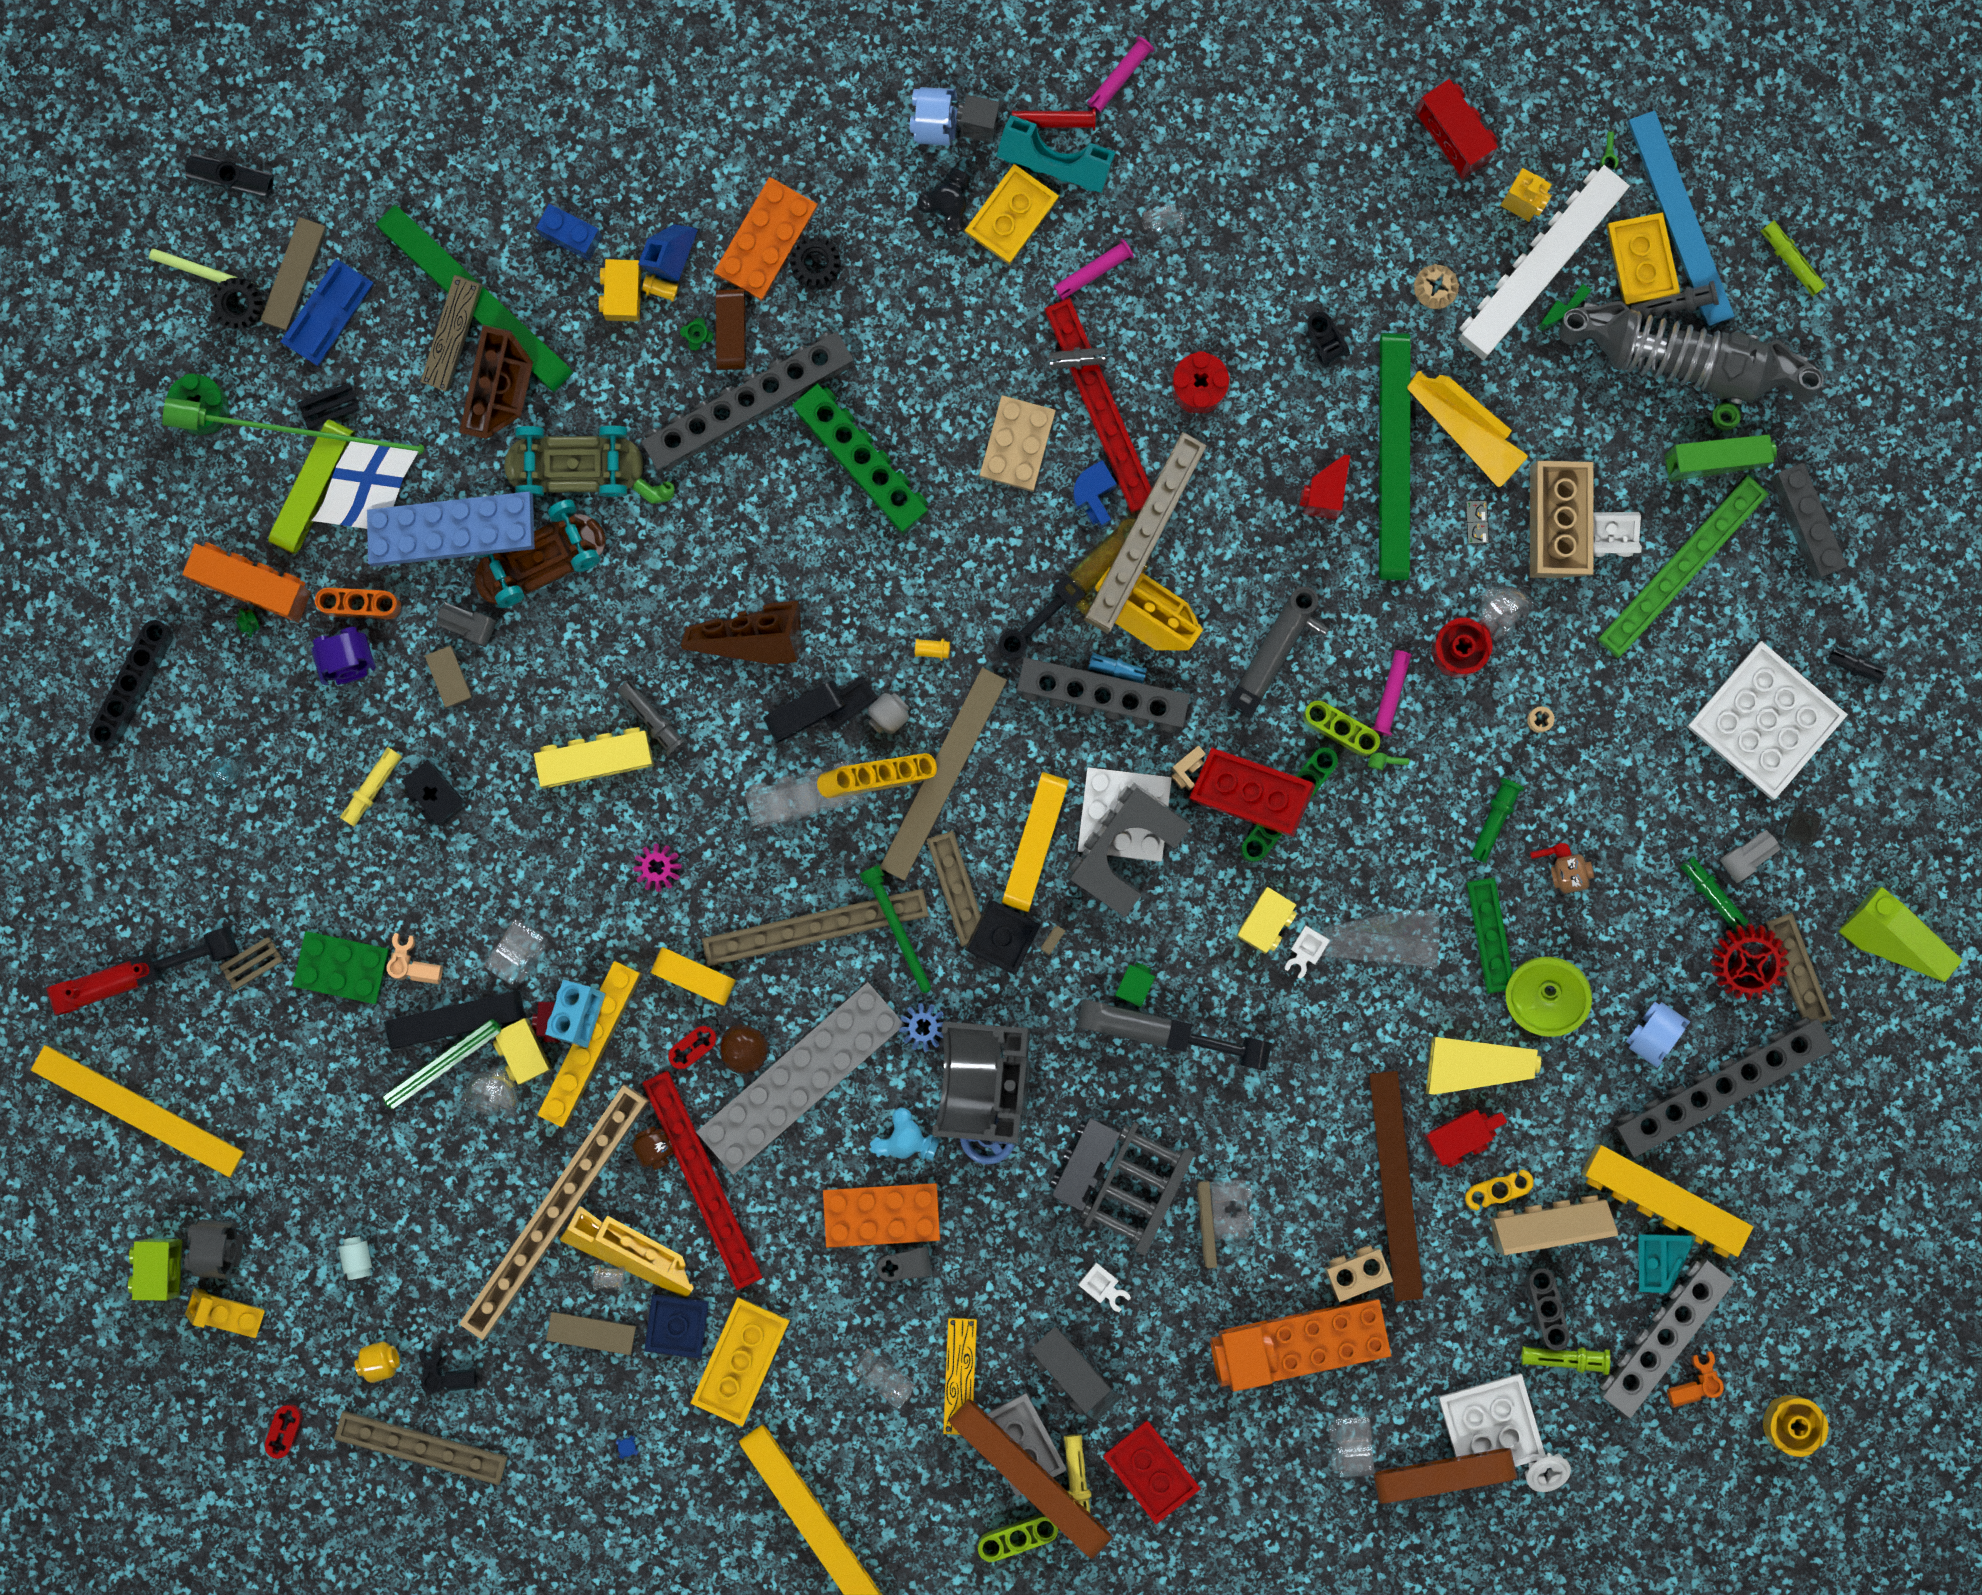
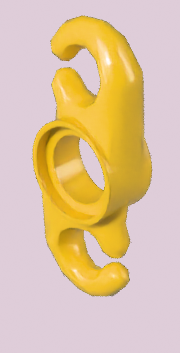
M1519 1170V1175L1527 1181L1526 1186L1523 1188L1515 1185L1516 1173H1511L1505 1177H1494L1473 1185L1465 1194L1466 1204L1472 1210L1477 1211L1480 1209V1205L1472 1200V1196L1476 1192L1483 1194L1484 1200L1481 1205L1485 1208L1491 1204L1505 1203L1526 1195L1533 1188V1177L1528 1171ZM1496 1182H1503L1507 1186V1194L1503 1198H1496L1492 1194V1186Z

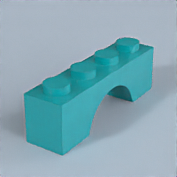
M1010 115L1004 127L996 156L1008 163L1028 167L1034 172L1054 176L1062 182H1071L1082 186L1088 191L1102 193L1116 152L1089 143L1084 149L1076 153L1063 154L1056 152L1042 141L1038 133L1037 124Z

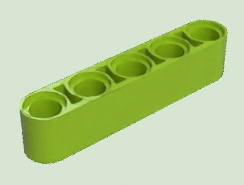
M330 419L325 422L320 431L355 437V431ZM317 437L270 532L269 543L292 554H296L300 550L314 522L311 520L318 513L325 500L335 468L350 442Z

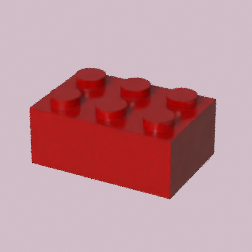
M1449 78L1421 98L1415 114L1463 180L1490 162L1498 148V141L1490 129L1486 130L1480 122L1481 116L1476 108L1470 107L1467 104L1462 88L1457 83L1453 84Z

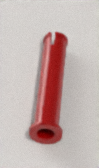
M1093 108V111L1012 110V116L1035 123L1037 128H1093V131H1095L1096 108Z

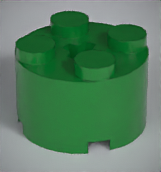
M186 374L178 379L168 391V398L201 402V408L206 409V415L229 417V403L226 393L206 376ZM205 420L204 426L199 425L198 431L184 430L192 435L202 436L217 432L225 423Z

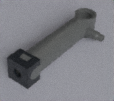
M1306 586L1299 587L1291 594L1226 703L1227 706L1250 719L1304 627L1306 626L1323 636L1327 635L1329 628L1311 617L1318 605V596L1312 588ZM1303 595L1309 598L1310 607L1307 609L1299 608L1296 604V597Z

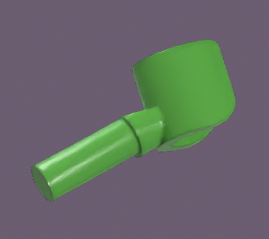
M1614 132L1607 133L1605 156L1599 162L1601 168L1605 165L1604 161L1606 158H1610L1613 161L1612 170L1618 165V158L1613 154Z
M1373 753L1370 756L1368 766L1383 771L1385 763L1409 765V758H1398L1384 753Z

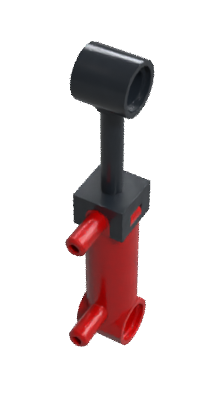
M231 927L208 932L203 935L205 939L204 945L157 960L155 953H146L131 958L130 961L74 980L52 985L46 988L54 1015L58 1016L73 1012L83 1006L164 981L162 970L206 955L211 957L212 962L234 957L239 954Z

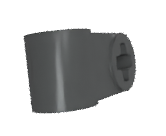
M928 1246L882 1257L877 1264L879 1276L885 1281H897L933 1275ZM887 1260H891L892 1264L898 1265V1269L894 1270L893 1276H888L887 1272H882L881 1267L886 1266Z

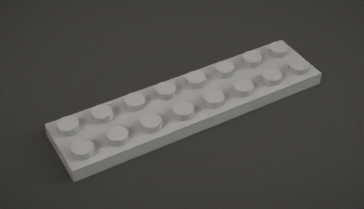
M867 982L696 1133L734 1175L905 1024Z

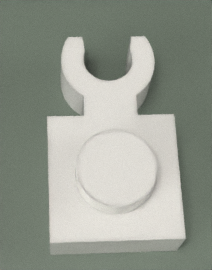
M1305 925L1291 948L1292 951L1297 953V956L1287 961L1285 970L1288 971L1293 964H1299L1301 972L1298 974V978L1304 977L1307 971V961L1316 964L1330 939Z
M1097 1262L1078 1284L1099 1303L1107 1297L1110 1306L1117 1312H1120L1121 1308L1115 1304L1116 1297L1124 1296L1127 1300L1131 1298L1125 1290H1116L1114 1288L1118 1280Z

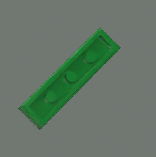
M1495 877L1466 882L1486 994L1506 991L1508 981L1513 972Z

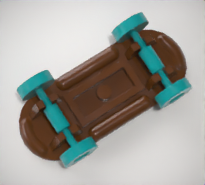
M568 499L557 502L548 509V515L553 522L534 531L535 549L476 555V557L482 558L475 572L476 589L481 597L489 603L496 604L500 608L513 606L519 603L525 595L575 571L582 572L596 566L600 562V556L606 547L604 530L593 518L575 514L577 508L573 500Z

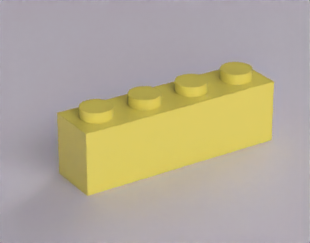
M640 727L623 730L624 735L613 737L612 733L595 736L596 741L585 743L584 739L569 741L568 746L557 749L556 744L540 747L541 752L534 753L540 787L546 789L653 767L654 762L648 733L640 731Z

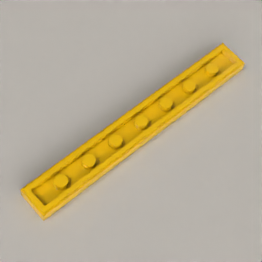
M48 1045L43 1046L31 1068V1071L229 1178L233 1176L245 1154L241 1149Z

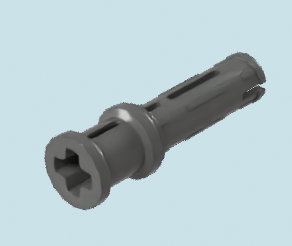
M1713 280L1709 281L1708 285L1696 288L1686 287L1682 293L1631 304V308L1637 312L1640 311L1642 319H1646L1651 314L1654 317L1683 309H1688V311L1691 310L1692 312L1697 307L1709 304L1719 305Z
M631 680L626 681L617 689V693L620 694L651 730V738L657 739L666 749L668 757L673 756L686 745L688 740L685 737H680L671 726L672 722L667 718L664 719Z

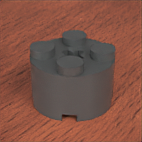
M201 1219L197 1224H191L188 1230V1240L191 1242L189 1253H187L184 1261L185 1270L191 1271L196 1277L231 1280L235 1274L230 1273L233 1267H239L243 1251V1235H238L236 1228H241L240 1224L237 1222Z

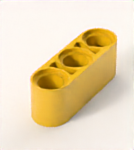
M661 947L650 973L723 1006L726 1005L736 983L735 979L664 947Z

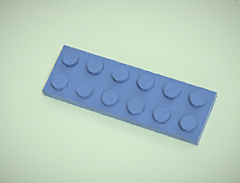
M531 492L369 509L367 510L368 564L375 567L535 549L533 494Z

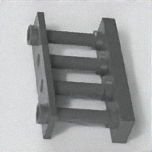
M1132 1122L1131 1126H1124L1118 1139L1122 1141L1119 1151L1093 1204L1087 1202L1081 1217L1085 1219L1083 1225L1088 1228L1092 1220L1132 1239V1243L1136 1244L1134 1250L1145 1256L1195 1152L1183 1147L1181 1152L1178 1150L1174 1152L1136 1133L1139 1124ZM1132 1143L1170 1162L1169 1165L1174 1168L1169 1178L1166 1176L1162 1178L1124 1159L1123 1156L1129 1144ZM1117 1169L1158 1188L1157 1191L1161 1194L1157 1202L1151 1201V1203H1148L1110 1184ZM1106 1194L1144 1213V1217L1148 1218L1144 1229L1140 1227L1136 1229L1098 1210L1104 1195Z

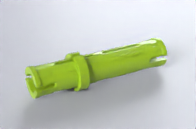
M1775 220L1760 231L1776 250L1774 252L1776 256L1780 255L1812 297L1827 286L1795 247V241L1787 237Z

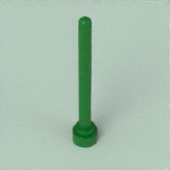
M880 865L860 873L859 876L863 884H867L869 889L872 888L921 992L928 993L931 990V985L882 885L884 882L882 876L884 874Z

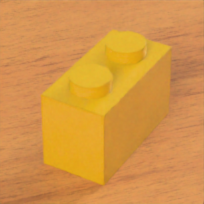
M605 259V268H600V284L604 285V295H599V312H603L606 321L640 322L642 267L638 265L639 260Z

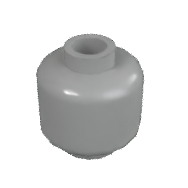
M884 693L868 708V714L871 717L868 723L879 734L884 730L887 734L893 735L908 721L909 714L907 711L910 708L897 694L893 693L890 695Z

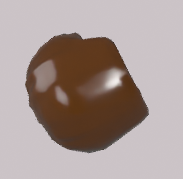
M744 1024L732 1026L727 1029L720 1040L721 1059L729 1070L737 1074L755 1072L763 1066L768 1058V1041L759 1030Z

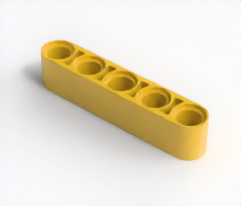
M923 753L842 766L821 774L817 780V788L825 798H835L912 785L934 777L937 772V764L930 754Z
M1042 772L1001 904L1029 912L1069 783L1068 779Z

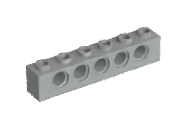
M1701 1259L1699 1262L1696 1260L1689 1266L1686 1271L1688 1277L1682 1285L1678 1283L1674 1286L1668 1295L1671 1299L1666 1306H1660L1651 1317L1653 1323L1647 1330L1644 1328L1638 1333L1634 1339L1636 1345L1630 1353L1628 1351L1623 1353L1617 1361L1619 1366L1613 1375H1607L1599 1385L1601 1391L1598 1395L1625 1416L1631 1418L1735 1282L1708 1260ZM1701 1283L1704 1286L1705 1292L1701 1298L1696 1299L1692 1294V1289L1696 1284ZM1680 1306H1685L1687 1309V1317L1683 1321H1677L1675 1318V1311ZM1662 1329H1668L1670 1332L1669 1341L1660 1344L1658 1333ZM1650 1351L1653 1361L1649 1366L1643 1367L1640 1357L1644 1352ZM1633 1374L1636 1380L1635 1385L1631 1389H1625L1623 1386L1624 1377Z

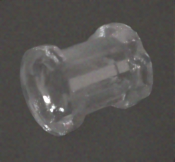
M601 1265L595 1266L594 1290L598 1291L600 1288H609L623 1292L625 1266H620L619 1269L601 1268Z

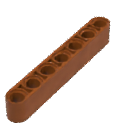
M967 1399L949 1418L950 1424L1089 1558L1094 1559L1113 1539L1110 1532L975 1402Z

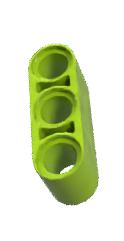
M1313 701L1305 708L1303 720L1306 725L1360 756H1369L1379 748L1380 737L1378 733L1327 703ZM1317 707L1323 711L1324 718L1322 721L1316 722L1311 719L1309 714L1311 708ZM1342 721L1347 724L1349 730L1347 735L1340 736L1335 732L1334 725L1336 722ZM1367 735L1372 739L1373 746L1370 750L1360 747V736Z
M1041 1513L983 1534L978 1542V1552L983 1560L995 1562L1053 1541L1058 1534V1528L1052 1523L1054 1527L1050 1534H1040L1037 1530L1040 1522L1049 1521L1052 1523ZM1017 1530L1024 1532L1026 1535V1540L1018 1545L1010 1540L1012 1532ZM988 1540H994L998 1543L999 1549L994 1554H988L984 1551L983 1544Z

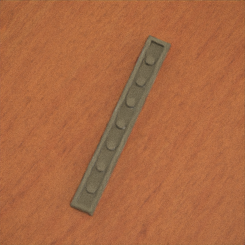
M1185 432L1179 435L1086 613L1084 621L1107 634L1111 631L1207 445Z
M982 667L935 758L937 772L934 777L924 780L880 866L882 870L903 881L906 880L1007 683L1006 679Z
M923 889L888 896L901 923L929 917ZM875 899L703 938L702 942L709 967L889 926L878 900Z

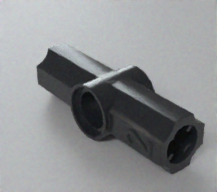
M191 153L185 166L186 178L220 186L230 192L239 191L268 199L274 186V175L272 173L236 165L230 160L220 161ZM235 171V177L231 181H224V176L227 172Z

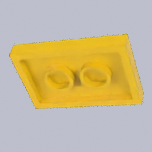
M1013 164L967 226L965 233L1010 265L1058 201L1059 195Z
M1663 212L1612 222L1606 225L1622 301L1626 306L1680 293Z

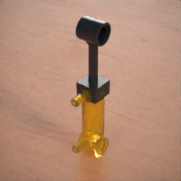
M1130 518L1122 521L1068 575L1066 574L1052 587V592L1056 597L1020 631L1010 630L1001 635L998 649L1004 659L1017 661L1022 658L1026 651L1027 639L1063 605L1070 611L1077 607L1084 616L1086 615L1090 605L1086 602L1085 596L1095 588L1107 569L1112 566L1125 541L1123 531L1131 528L1136 519ZM1147 563L1141 573H1144L1149 568ZM1009 639H1016L1020 643V649L1014 653L1008 652L1004 647L1005 642Z

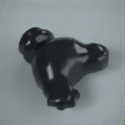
M952 168L950 173L946 174L948 184L937 186L929 194H922L917 200V207L923 213L936 212L946 218V226L943 227V231L947 233L948 237H957L959 232L963 231L961 225L964 220L962 217L967 208V202L962 194V190L970 187L969 183L972 178L965 172Z

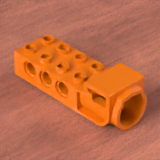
M1369 1298L1221 1330L1218 1332L1219 1336L1210 1338L1211 1353L1220 1387L1229 1386L1233 1392L1272 1384L1278 1380L1392 1357L1380 1300L1377 1298Z

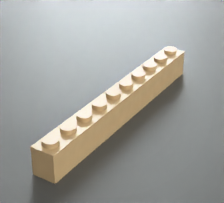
M628 1085L621 1087L459 1325L481 1340L488 1338L650 1100Z

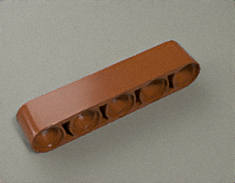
M1502 1448L1382 1470L1374 1473L1373 1477L1379 1503L1383 1504L1507 1482L1516 1479L1517 1473L1511 1448Z

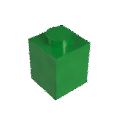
M1136 962L1135 966L1129 964L1114 996L1141 1008L1155 979V976L1150 974L1152 969Z

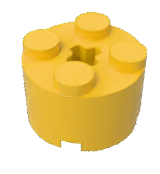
M1786 1395L1770 1402L1763 1417V1429L1768 1442L1775 1448L1792 1456L1804 1457L1814 1453L1824 1444L1828 1435V1421L1822 1410L1814 1402L1800 1396ZM1799 1422V1428L1791 1429L1792 1423Z

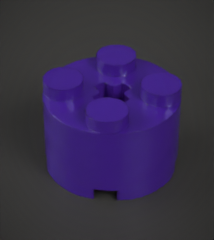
M356 627L345 628L340 631L339 635L330 638L329 636H320L313 640L314 646L311 649V653L322 685H329L328 681L336 680L337 685L350 683L367 676V669L371 668L372 671L376 669L366 634L357 632Z

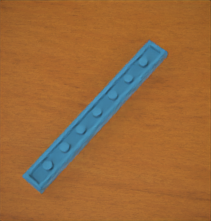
M1655 110L1629 119L1627 122L1691 288L1708 285L1709 281L1714 280L1719 305L1709 304L1699 307L1706 328L1733 319L1735 317Z

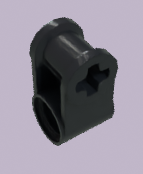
M1318 311L1313 313L1306 321L1304 331L1321 365L1327 368L1332 361L1341 356H1349L1350 350L1331 317L1325 312ZM1314 320L1322 321L1325 325V331L1321 333L1314 331L1311 322Z

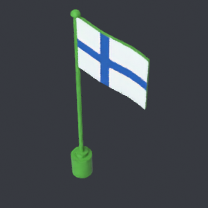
M166 397L163 410V426L198 431L199 425L204 426L205 420L350 442L335 468L325 500L318 513L311 520L316 522L367 529V510L394 507L406 472L417 453L421 455L425 450L422 444L413 446L206 415V409L201 408V402Z

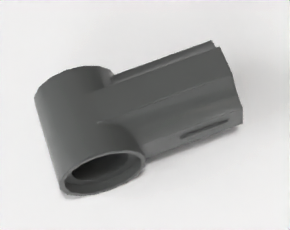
M445 602L437 616L436 625L460 634L470 642L487 647L497 621L480 613H471Z

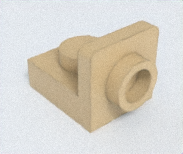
M1197 746L1171 769L1174 772L1171 777L1181 789L1186 787L1190 791L1195 786L1185 772L1188 770L1192 774L1204 764L1201 759L1206 753L1200 746Z

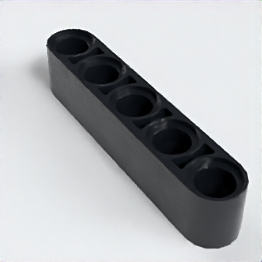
M150 620L146 622L135 640L90 728L89 737L95 745L107 749L114 748L120 743L173 639V631L161 621ZM161 627L163 630L161 639L153 641L152 632L154 629ZM148 652L150 655L148 664L140 666L139 657L141 654ZM135 677L137 686L134 690L128 692L126 683L130 678ZM122 702L124 711L120 716L115 717L113 708L117 703ZM109 728L111 736L109 740L102 742L100 733L103 729Z
M514 991L384 1021L389 1048L396 1049L471 1032L490 1019H494L499 1025L522 1020L526 1016L520 991Z

